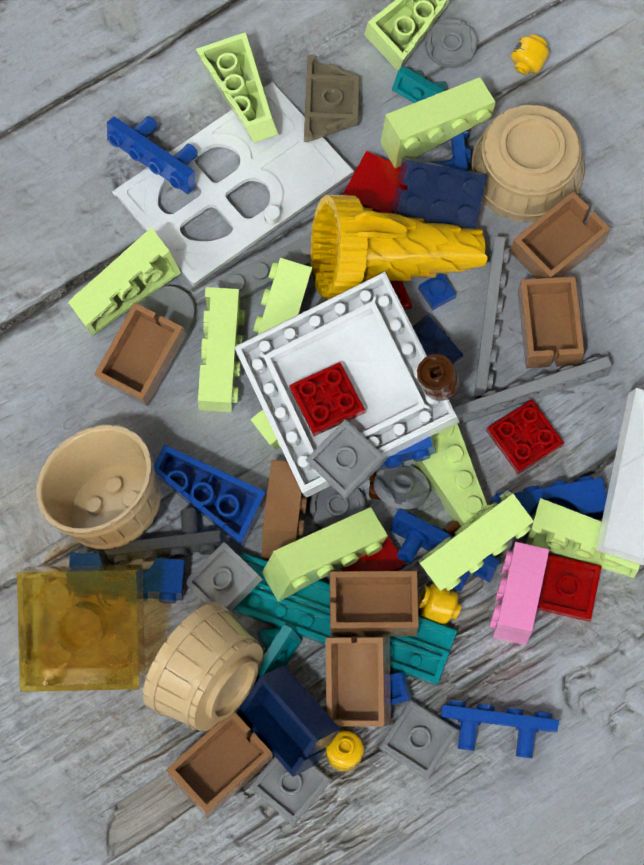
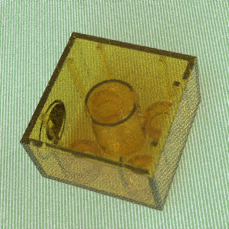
M143 564L26 567L17 572L20 692L140 689L145 681Z

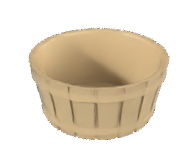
M521 105L501 113L480 136L471 156L470 170L487 175L482 202L496 214L513 221H537L572 191L578 195L583 184L584 159L579 137L565 117L548 107Z
M95 426V428H87L76 433V435H72L50 454L37 480L36 499L44 518L62 533L72 536L76 541L87 547L96 549L121 547L138 538L154 521L161 502L160 481L155 473L154 462L146 444L136 433L130 432L129 429L121 426Z
M219 602L206 604L182 621L157 653L148 671L147 679H145L143 688L144 704L148 709L155 711L157 714L181 722L193 730L208 731L220 721L233 714L244 702L261 668L263 650L257 639L248 633L236 619L235 615Z

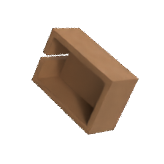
M572 191L513 239L510 253L536 279L564 277L606 242L610 227L594 211L589 215L587 225H585L584 222L587 219L590 207Z
M576 277L521 280L518 289V300L526 368L550 367L552 362H555L556 367L580 365L584 356V345Z
M134 302L94 376L101 383L148 406L187 333L182 326L162 316L159 318L155 312Z
M417 571L330 572V637L417 636Z
M390 636L326 638V713L338 726L384 727L391 724Z
M234 712L228 718L216 724L168 767L167 773L172 781L208 819L261 771L273 757L272 752L255 733L251 736V729Z

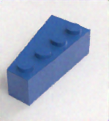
M164 445L154 463L155 473L159 480L243 548L266 503V492Z

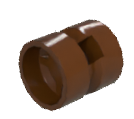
M432 354L425 357L419 363L417 378L428 397L436 401H445L454 396L459 387V377L453 364L446 356Z

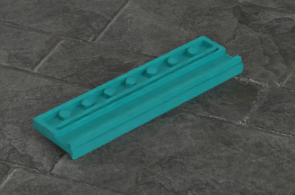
M243 552L241 558L263 580L232 611L279 629L286 625L292 628L298 636L326 645V638L330 637L329 583L318 580L278 602L262 574L268 561ZM418 616L417 636H390V669L397 672H405V675L438 686L457 629ZM350 636V637H373V636Z

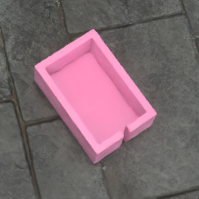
M515 542L513 551L507 549L501 574L506 575V577H501L495 601L500 602V605L495 604L489 627L495 629L493 638L527 645L533 630L549 549Z

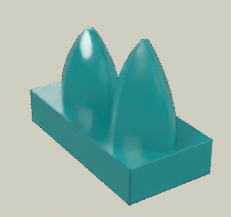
M405 66L398 70L392 87V91L412 103L448 90L446 81L432 83L424 78L421 70H410Z
M283 625L281 629L267 628L258 631L261 642L268 649L266 653H263L262 665L257 676L258 679L260 676L283 665L286 667L302 642L292 628Z

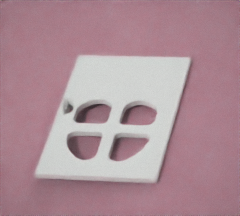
M274 82L266 85L264 89L279 135L253 143L233 111L230 110L169 152V154L174 156L189 143L197 149L198 157L211 148L223 147L232 150L240 158L238 169L218 183L212 182L196 165V159L189 163L187 166L195 171V186L201 191L200 196L174 214L164 213L158 204L161 190L167 180L151 172L148 167L112 191L113 195L118 198L145 231H148L151 227L170 250L180 272L193 287L354 174L350 166L323 137L310 142H304L305 117L277 88ZM256 181L266 186L270 193V202L261 213L247 219L240 215L226 197L242 184ZM208 208H215L233 228L228 236L213 241H194L187 239L181 233L182 226Z

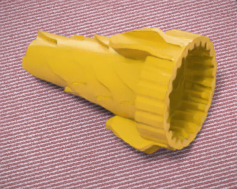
M324 195L317 205L312 224L310 256L314 284L319 295L329 300L383 272L386 273L389 281H411V277L435 278L436 274L464 272L475 267H482L486 265L488 258L485 254L483 230L460 228L444 223H424L423 218H406L397 214L378 213L372 211V208H364L356 196Z

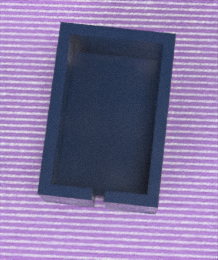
M403 157L398 181L407 185V190L396 186L392 211L400 215L476 229L487 175L477 171Z
M284 665L260 676L237 712L292 777L315 766L326 751L325 747L331 744L340 731L338 725Z

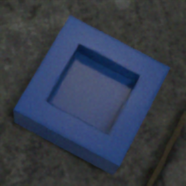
M443 274L436 275L435 278L421 283L418 287V290L432 311L456 298L455 291Z
M405 672L390 675L391 705L412 700Z

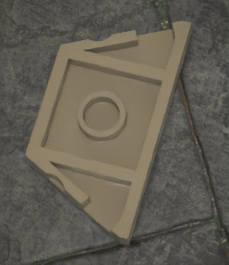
M307 55L304 142H310L358 125L359 76L349 71H343L331 63L328 66L317 62L316 57L313 55Z

